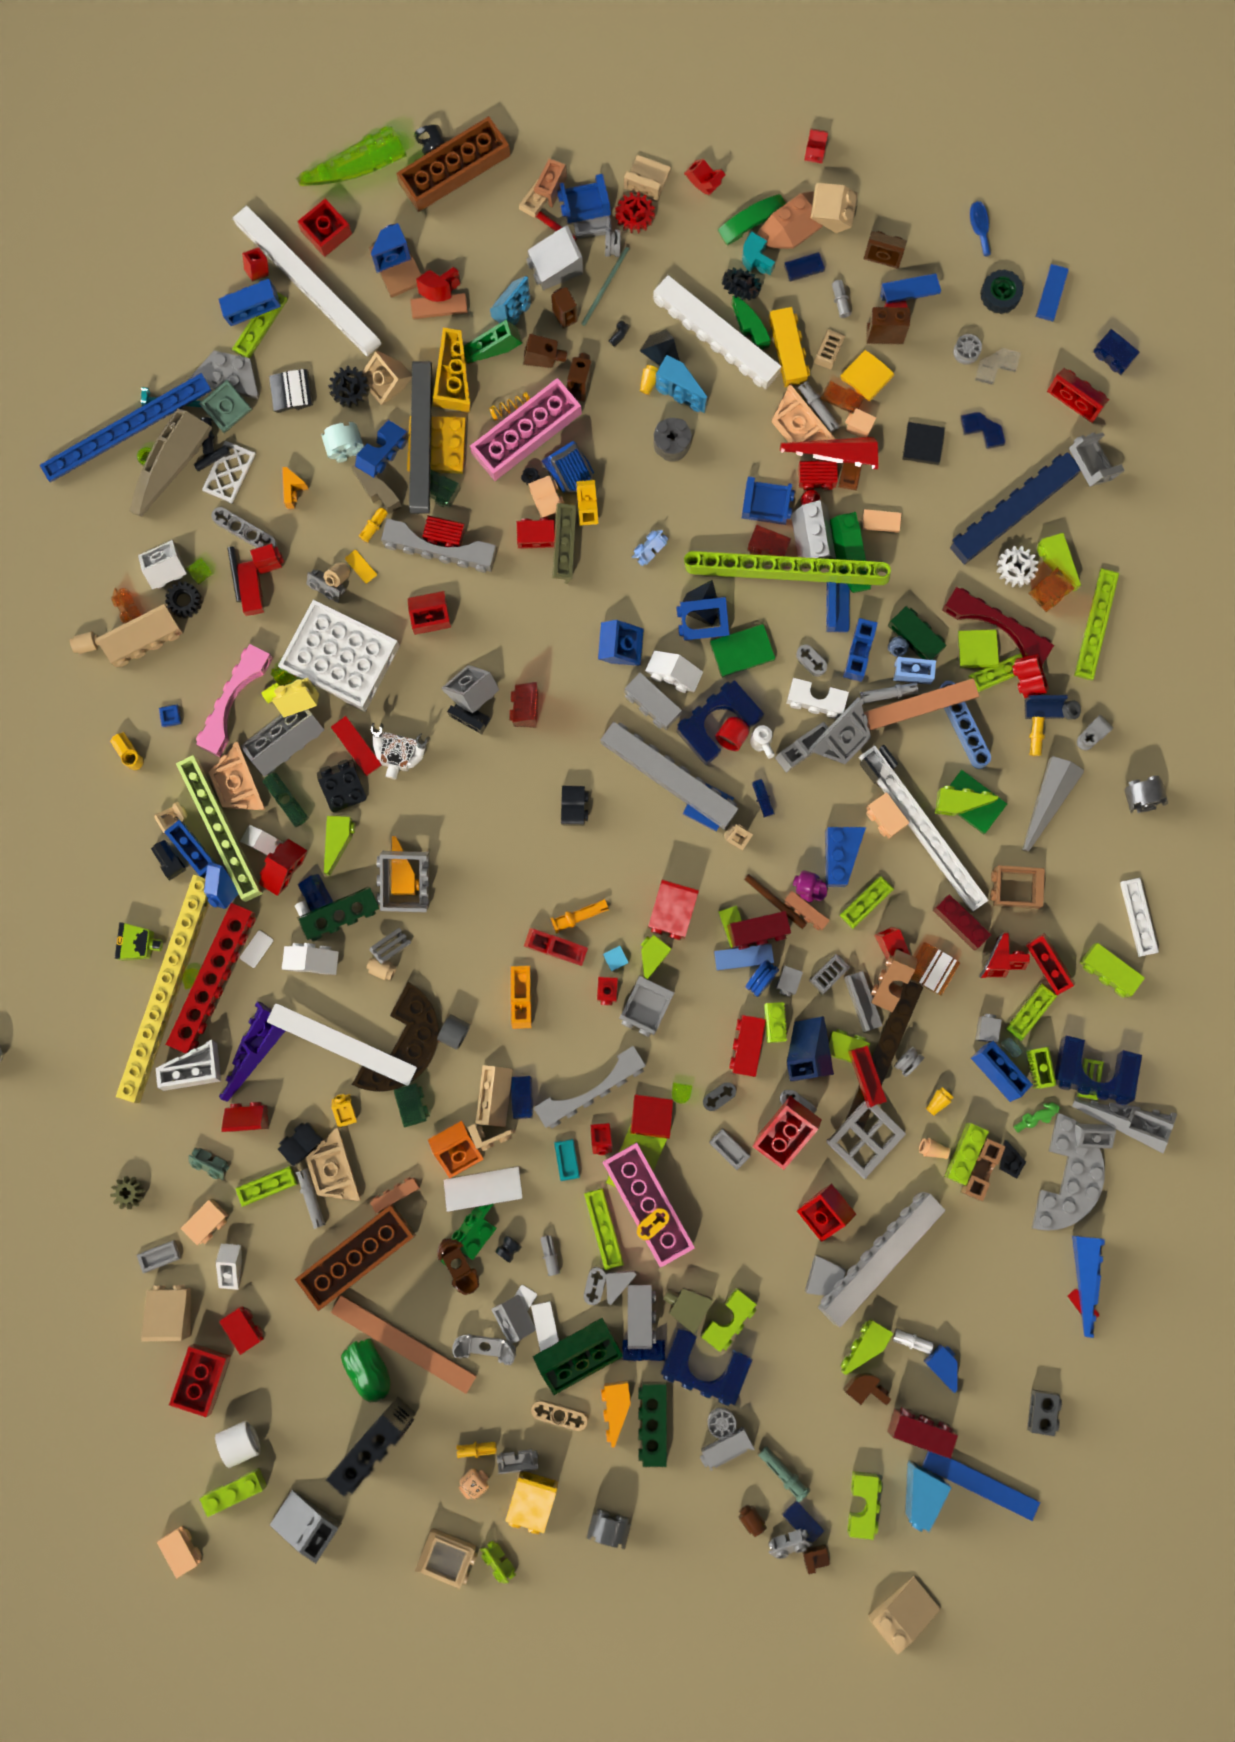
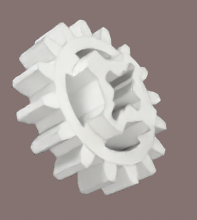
M1013 546L1011 551L1006 549L1005 554L1000 555L999 558L1001 560H998L996 564L1000 566L997 569V573H1002L1000 579L1005 578L1006 585L1011 582L1012 587L1018 584L1021 588L1024 583L1028 585L1031 582L1030 579L1033 580L1036 577L1034 573L1038 572V568L1035 567L1038 561H1033L1036 555L1030 556V549L1025 552L1023 551V546L1019 550ZM1011 557L1010 563L1006 564L1007 559ZM1029 569V573L1024 577V571Z

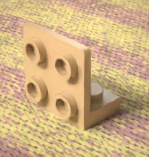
M637 155L631 171H626L624 176V189L635 193L640 192V195H647V197L658 201L669 175L670 167Z
M473 1124L467 1127L476 1149L481 1148L482 1151L494 1147L493 1142L499 1140L500 1143L512 1139L511 1134L515 1133L511 1129L484 1141L483 1138L486 1137L482 1126L478 1127L477 1124Z

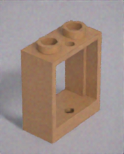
M999 865L995 867V870H992L991 873L994 889H991L990 900L993 901V906L1042 908L1045 868ZM1001 873L1033 875L1032 902L1000 900Z

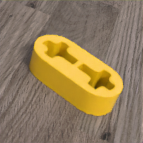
M657 1208L637 1226L639 1238L649 1240L669 1222L668 1212L663 1208ZM657 1212L660 1214L665 1213L664 1222L658 1221L656 1224L653 1223L657 1218L655 1215ZM652 1224L653 1227L649 1230L650 1235L644 1234L642 1236L640 1234L642 1232L641 1227H648Z

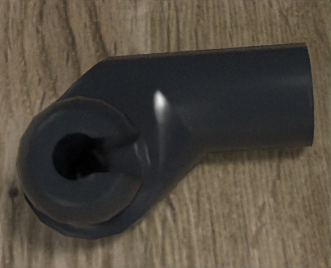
M624 321L617 323L616 328L618 331L608 340L613 347H616L624 339L629 330L628 324H625Z

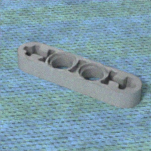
M218 507L213 510L212 519L215 524L253 547L265 546L260 541L261 538L267 543H272L274 547L277 546L272 536L225 508ZM223 514L228 519V523L221 518L218 520L217 515ZM234 522L241 523V528L239 530L232 529V524ZM250 531L257 532V537L253 540L247 538Z

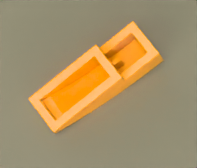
M511 966L512 1029L532 1028L530 966Z

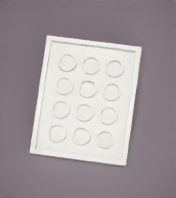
M313 600L278 667L301 679L308 677L313 685L366 712L400 645L397 640Z

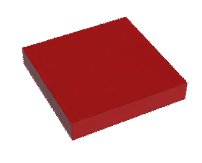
M634 1095L630 1134L669 1139L673 1100Z

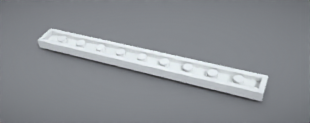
M873 746L859 756L861 762L867 757L881 777L877 781L878 785L884 793L887 792L909 821L908 826L970 911L973 912L986 903L988 899L877 747Z

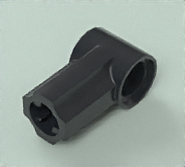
M166 840L156 843L151 848L161 864V870L169 881L186 871L184 864L178 856H175Z

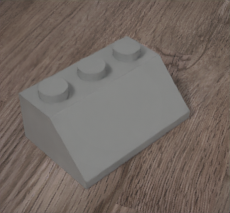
M819 500L799 507L791 514L798 557L836 559L827 505Z

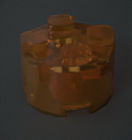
M1056 568L1028 594L1047 612L1075 587Z

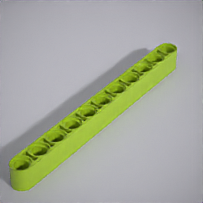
M699 551L688 552L684 557L686 571L694 575L885 585L889 582L891 575L889 564L874 561ZM691 561L697 562L695 565L689 564ZM709 562L716 563L714 566L707 565ZM728 563L735 564L733 567L726 566ZM747 564L754 565L752 568L745 567ZM766 565L772 566L771 569H765L763 567ZM785 566L791 567L790 570H783L782 568ZM804 567L810 568V570L806 572L802 571L801 569ZM823 568H826V569H828L829 571L826 572V573H823V572H821L820 570L823 569ZM845 569L848 573L842 574L839 571ZM863 570L866 571L867 574L861 575L858 572ZM879 572H885L886 575H885V576H880V575H878L877 573H879Z

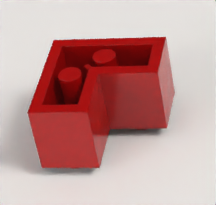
M287 839L283 844L280 843L274 853L270 852L264 861L266 865L260 872L261 879L259 885L278 896L288 887L292 874L303 864L308 850L290 839Z

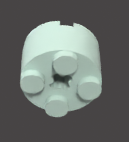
M349 422V426H344L343 423L332 425L324 430L325 434H321L328 458L336 459L338 463L345 462L347 457L356 456L364 447L358 426L353 422Z

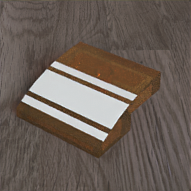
M924 942L915 957L918 961L911 979L923 985L926 989L942 996L960 962Z

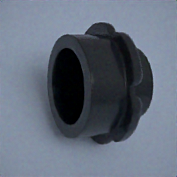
M528 467L523 471L521 479L528 485V483L539 480L540 476L535 468Z

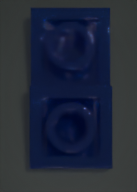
M531 1076L511 1077L513 1119L533 1118Z
M624 1339L623 1360L664 1361L665 1340L656 1339V1343H652V1349H628V1339Z

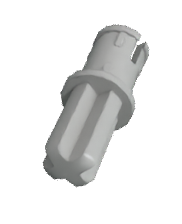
M836 280L832 283L835 295L834 302L837 303L840 318H846L851 315L848 304L849 297L845 293L843 281Z
M543 1236L540 1240L548 1276L560 1274L556 1257L558 1253H555L552 1236Z

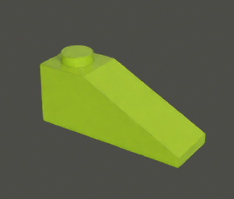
M1064 533L1041 539L1037 546L1038 555L1042 557L1043 562L1072 591H1077L1081 583Z
M327 816L324 874L327 876H331L352 839V833H355V822H353L351 817Z

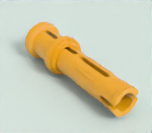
M603 899L577 911H567L564 915L555 919L552 917L550 920L556 934H558L563 929L573 928L580 921L608 911L609 908L606 900Z

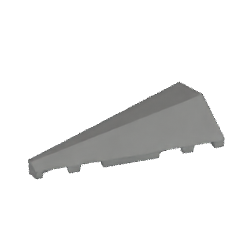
M1054 756L1049 759L1022 850L1030 851L1084 772L1082 768L1071 761Z
M1075 1097L1072 1106L1161 1153L1165 1151L1177 1114L1173 1112L1170 1115L1160 1114L1159 1110L1148 1112L1142 1111L1140 1107L1111 1102L1109 1105L1099 1104L1098 1100L1086 1102L1079 1100V1097Z

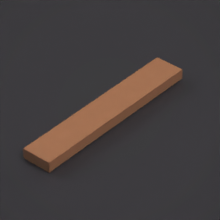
M974 678L866 711L864 714L867 716V727L872 731L979 698Z

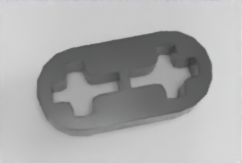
M723 1083L704 1097V1108L708 1111H715L733 1099L736 1095L735 1086L732 1083ZM724 1086L732 1088V1095L730 1097L725 1095L721 1098L720 1094L724 1092ZM718 1096L719 1100L715 1102L716 1106L714 1108L706 1105L708 1103L707 1098L714 1099Z

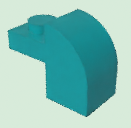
M752 231L743 246V265L749 272L756 267L759 272L771 275L774 271L775 261L763 255L766 250L767 240Z

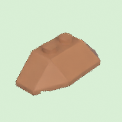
M814 191L800 193L774 212L756 234L767 240V249H794L822 228L823 225L810 218Z

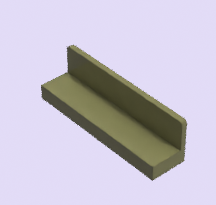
M557 503L552 578L564 579L565 584H568L572 579L576 505Z

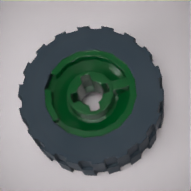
M1006 269L993 271L986 277L982 285L980 294L983 305L989 311L991 310L996 314L1009 313L1012 309L1016 308L1022 298L1023 282L1012 271H1007Z

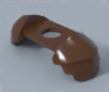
M443 1239L437 1251L438 1260L443 1259L453 1278L452 1286L463 1295L474 1293L479 1287V1277L477 1270L469 1267L460 1250L463 1244L455 1239ZM454 1259H461V1265L458 1268L451 1267V1262Z

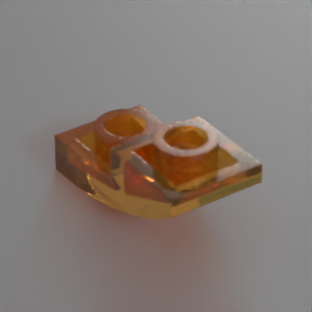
M830 381L820 399L840 409L854 413L856 408L859 409L864 396L850 388L846 390Z

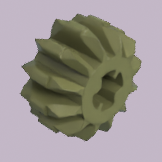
M124 1176L123 1181L121 1179L116 1180L118 1186L114 1185L111 1187L116 1192L110 1194V1196L116 1197L113 1203H120V1209H124L126 1206L127 1210H130L133 1206H139L138 1200H144L140 1193L145 1192V1189H139L142 1182L136 1183V1177L129 1179L128 1176ZM125 1191H131V1195H125Z

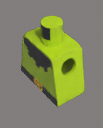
M119 922L115 959L122 961L150 959L152 950L162 951L163 940L153 939L154 932L151 930Z

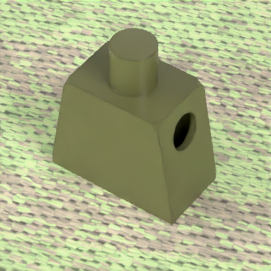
M682 1288L679 1294L668 1289L663 1300L672 1305L669 1313L693 1334L696 1333L713 1302L712 1298L686 1288Z

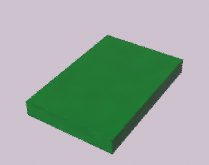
M764 624L710 641L721 678L775 661Z
M963 770L958 773L949 785L959 791H962V789H972L974 793L980 794L983 791L991 792ZM998 797L994 803L959 814L958 816L984 835L1007 806V803Z

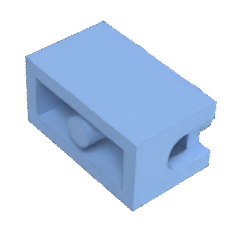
M897 657L894 664L896 671L893 681L931 684L935 678L936 661Z

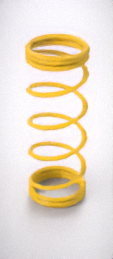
M527 392L523 393L524 404L525 399L526 402L530 400V397ZM515 396V407L514 403L510 399H508V409L503 403L500 402V412L495 406L489 407L490 413L494 421L498 420V418L493 407L497 410L501 418H503L501 404L505 407L508 414H511L509 408V401L517 410L518 406L516 397L521 401L523 405L522 400L518 396Z

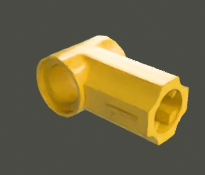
M122 732L112 737L110 742L121 757L122 763L131 770L140 769L143 766L144 760L138 754L127 735ZM135 756V761L129 764L130 758Z

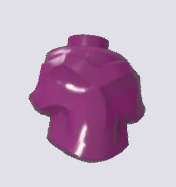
M803 870L799 876H795L793 886L796 887V893L802 899L808 902H813L814 899L822 901L827 896L826 884L822 882L823 880L816 873Z

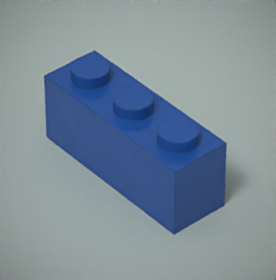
M270 279L260 281L257 284L245 287L242 290L227 294L218 299L223 317L230 327L281 307L277 290Z
M178 820L164 833L200 877L206 878L207 865L209 863H217L185 823Z
M994 1041L982 1046L971 1057L974 1063L1009 1102L1021 1098L1033 1085Z

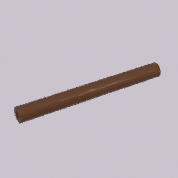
M750 874L746 876L744 880L781 912L786 911L787 917L797 926L803 929L807 925L805 921Z

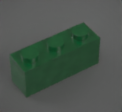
M907 606L888 624V627L897 636L908 641L909 647L921 659L934 660L947 646L943 637L939 634L936 635L931 630V626L925 621L922 622L918 618L917 612L912 608L909 609Z

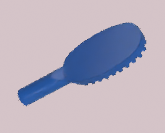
M977 201L970 208V222L974 232L980 236L983 255L986 257L991 255L987 238L989 218L984 204Z

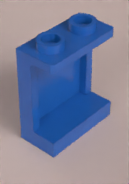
M603 174L595 175L596 183L565 189L563 182L560 183V190L557 191L559 202H563V205H561L562 216H566L568 224L611 215L610 202Z
M748 477L741 518L786 525V521L791 519L792 513L789 502L793 501L795 490H791L792 484L788 483V486L755 482L754 477Z

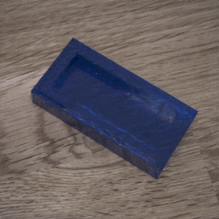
M819 252L784 263L789 282L825 271Z
M796 1500L782 1513L784 1518L796 1530H807L809 1537L806 1540L810 1543H813L824 1532V1529Z

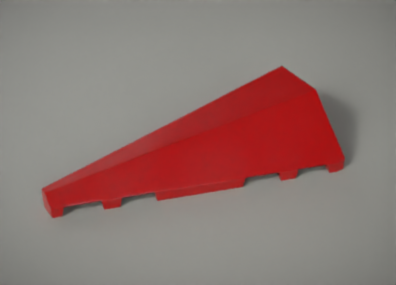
M874 437L785 442L780 444V452L783 453L793 452L799 456H802L803 453L814 454L816 459L838 463H855V466L859 467L861 464L871 465L872 469L878 470V442Z

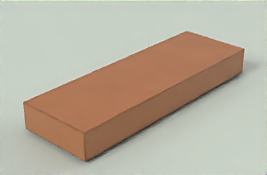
M465 293L451 295L452 298L441 302L430 301L426 298L410 299L412 318L421 319L468 313Z

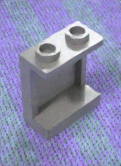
M1093 432L1086 437L1082 435L1076 438L1074 444L1069 447L1090 487L1112 481L1125 471L1122 464L1114 467L1110 465L1098 443L1105 436L1103 432L1099 434Z
M639 976L620 1015L621 1024L631 1029L635 1026L640 1029L639 1033L647 1037L650 1034L655 1035L674 992Z

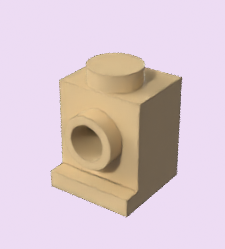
M732 823L724 834L726 841L742 851L753 836L744 826Z

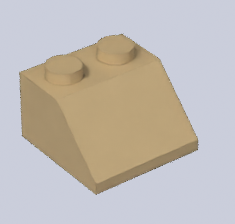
M817 183L810 218L835 233L852 228L858 193L845 185Z

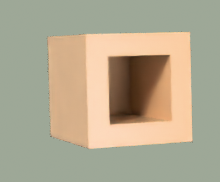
M856 408L853 414H849L845 422L848 424L846 431L860 438L868 437L876 417Z

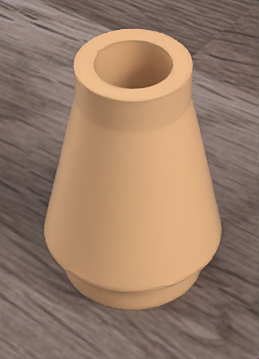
M923 1138L919 1146V1153L923 1154L924 1157L947 1159L950 1154V1148L931 1138Z

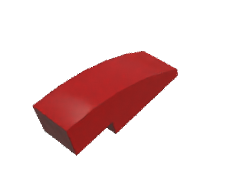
M253 561L239 563L238 579L243 613L246 616L265 613L258 569Z
M347 716L331 726L334 733L366 776L382 766Z
M529 929L523 946L579 966L583 965L588 950L587 947L536 929Z

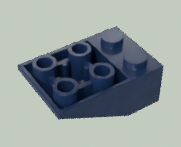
M824 1016L794 1022L787 1057L790 1081L834 1075Z

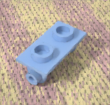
M653 530L646 537L648 540L634 549L635 553L632 558H639L637 562L641 566L647 565L655 557V554L651 551L652 549L658 553L667 544L668 538L664 534L660 535L663 530Z

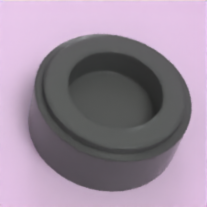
M1072 700L1064 703L1062 708L1064 717L1068 720H1073L1080 716L1081 707L1077 701Z

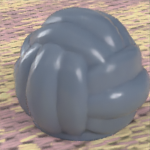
M900 636L894 637L888 644L890 653L897 657L903 656L909 648L908 641Z

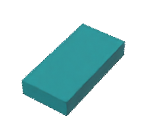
M574 1139L554 1142L560 1181L580 1178Z

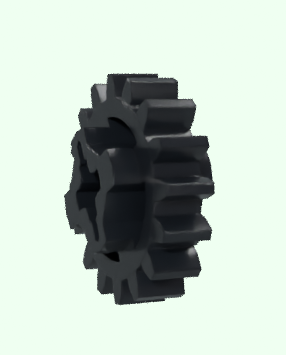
M735 267L732 270L728 269L724 273L721 283L724 285V290H729L728 294H734L735 298L739 296L741 300L746 298L749 301L751 298L756 299L759 296L762 286L759 283L760 279L755 278V274H749L748 270L744 272L742 268L737 270Z
M347 366L346 370L340 367V373L334 371L333 373L336 377L330 378L333 384L328 385L329 389L332 390L330 395L334 397V401L336 403L340 401L342 407L347 404L349 408H351L352 403L358 406L359 400L364 402L363 395L368 396L365 389L370 388L366 384L368 382L367 377H363L364 373L362 371L358 372L357 367L351 370L350 366ZM347 381H348L349 384H351V385H350V390H351V392L348 390Z

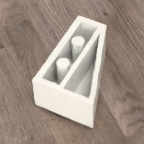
M210 1040L199 1048H194L189 1053L157 1067V1088L166 1091L221 1082L217 1043Z

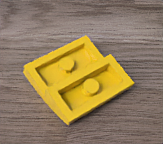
M864 350L840 377L842 381L855 388L858 395L871 401L894 377V373L879 359Z

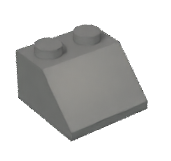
M467 665L445 684L442 690L458 706L474 713L487 700L491 699L499 691V688L490 672Z

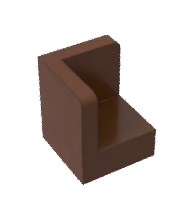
M825 1544L807 1548L803 1552L808 1575L816 1573L817 1568L830 1565L828 1550Z

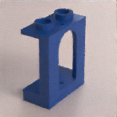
M726 597L680 601V606H676L677 617H681L682 624L678 625L679 636H683V640L729 635ZM718 608L719 627L691 629L686 625L685 618L689 612Z

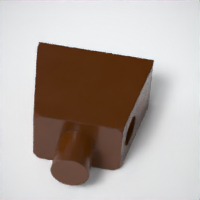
M529 334L525 346L523 365L553 368L555 361L566 362L567 351L557 349V340Z
M580 353L579 357H573L567 378V390L577 401L582 402L586 400L591 378L592 361L587 353Z

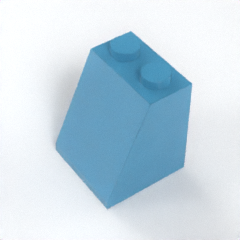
M909 1460L907 1464L905 1514L909 1518L911 1526L921 1532L925 1529L930 1532L952 1487L943 1478Z

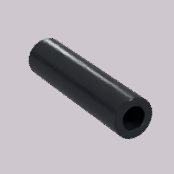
M224 445L194 463L196 470L199 472L228 455L230 450Z

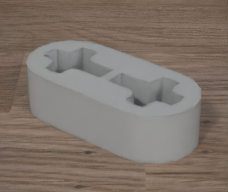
M802 645L798 648L796 653L797 660L812 675L816 677L824 675L827 670L825 660L809 645ZM801 651H809L808 657L811 660H809L806 656L802 658ZM812 662H814L816 665L821 664L822 671H815V665Z
M600 1267L592 1268L588 1274L584 1300L589 1305L598 1304L602 1297L606 1273ZM596 1271H600V1275L603 1278L598 1280L597 1285H594V1277H591V1275L595 1274ZM592 1287H595V1295H598V1299L594 1298L593 1301H590L587 1293H591Z

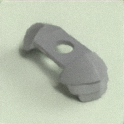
M462 1335L456 1338L452 1349L455 1358H469L470 1353L496 1356L498 1357V1362L505 1365H511L516 1356L515 1346L507 1340L475 1335ZM487 1342L491 1348L484 1350L480 1347V1343Z

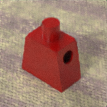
M890 927L875 934V938L886 960L889 955H894L896 949L910 955L899 928Z

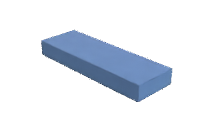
M772 944L751 946L743 950L735 948L714 951L716 971L758 966L765 960L774 964Z

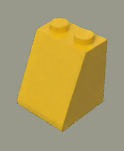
M521 1471L506 1522H509V1525L514 1528H520L521 1526L528 1528V1531L534 1534L544 1533L559 1481L527 1471Z

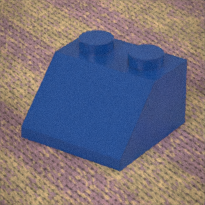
M398 223L387 225L380 231L371 251L377 273L411 260L407 242Z
M620 620L601 622L598 659L611 664L641 665L643 628Z

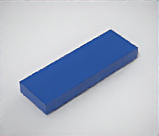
M1054 264L1050 265L1035 317L1054 321L1068 274V268Z

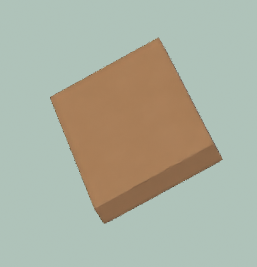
M374 246L369 247L370 253ZM409 247L411 260L379 272L391 298L416 288V278L421 276Z

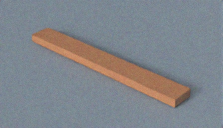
M343 1295L339 1297L331 1311L333 1315L467 1394L477 1376Z

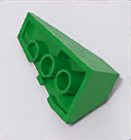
M856 512L838 515L830 519L836 559L866 561ZM843 569L840 570V573L846 574L848 571ZM863 570L858 572L861 575L867 574V572ZM846 583L852 593L871 590V585Z

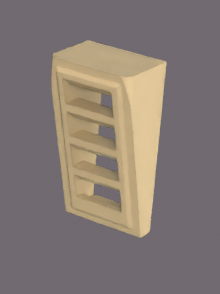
M828 329L814 363L832 370L845 336ZM829 336L839 339V342L829 339ZM827 342L834 344L837 347L835 348L833 346L827 345ZM824 348L834 351V354L824 350ZM822 354H825V355L830 356V357H832V358L829 359V358H827V357L822 356Z

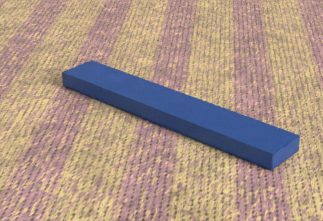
M928 1451L922 1464L923 1468L1030 1521H1033L1040 1505L1039 1501L952 1458L950 1459Z

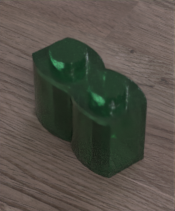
M415 1083L394 1090L404 1128L428 1121L427 1117L430 1116L428 1106L423 1105L422 1098L425 1097L422 1086L418 1087V1084Z

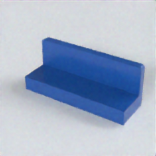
M936 273L882 283L881 299L882 301L886 300L887 303L941 293Z
M826 582V632H849V587L846 583Z

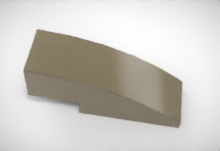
M355 465L352 466L355 476L373 503L380 499L389 514L402 507L400 500L377 476L371 477L355 467Z

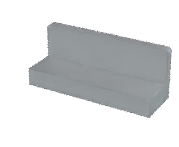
M863 971L844 977L863 1033L883 1026L876 1006L871 1003L872 995L870 994L871 992Z

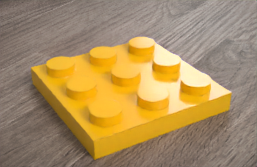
M411 416L409 423L407 458L408 472H410ZM432 416L431 473L463 474L466 418Z

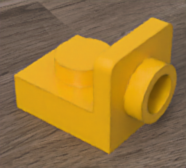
M340 1094L332 1099L331 1108L338 1128L357 1122L350 1094Z

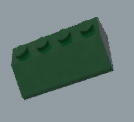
M602 1317L547 1349L540 1351L533 1356V1359L553 1395H556L624 1356Z

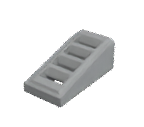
M836 954L809 981L823 995L850 967ZM834 961L843 968L841 971L833 964ZM829 966L838 973L836 976L828 969ZM824 971L832 978L831 981L822 974ZM819 976L827 983L826 986L817 979Z

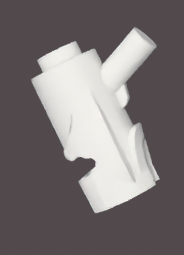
M765 725L758 726L750 738L752 748L759 752L764 750L769 759L775 756L770 746L772 731Z

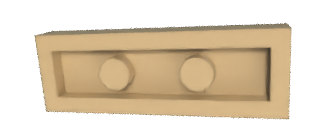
M483 1065L476 1124L506 1126L512 1069Z

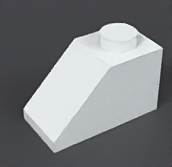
M221 1244L216 1259L219 1288L239 1289L242 1264L241 1245Z

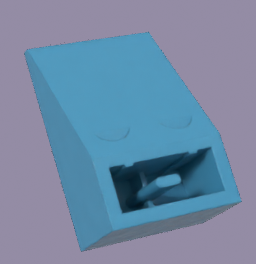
M525 276L512 281L490 308L491 317L498 323L507 319L515 326L523 311L526 312L530 308L531 298L528 277Z
M666 355L656 373L655 388L663 395L668 394L674 397V400L678 403L689 405L696 412L701 411L705 413L707 396L682 362Z

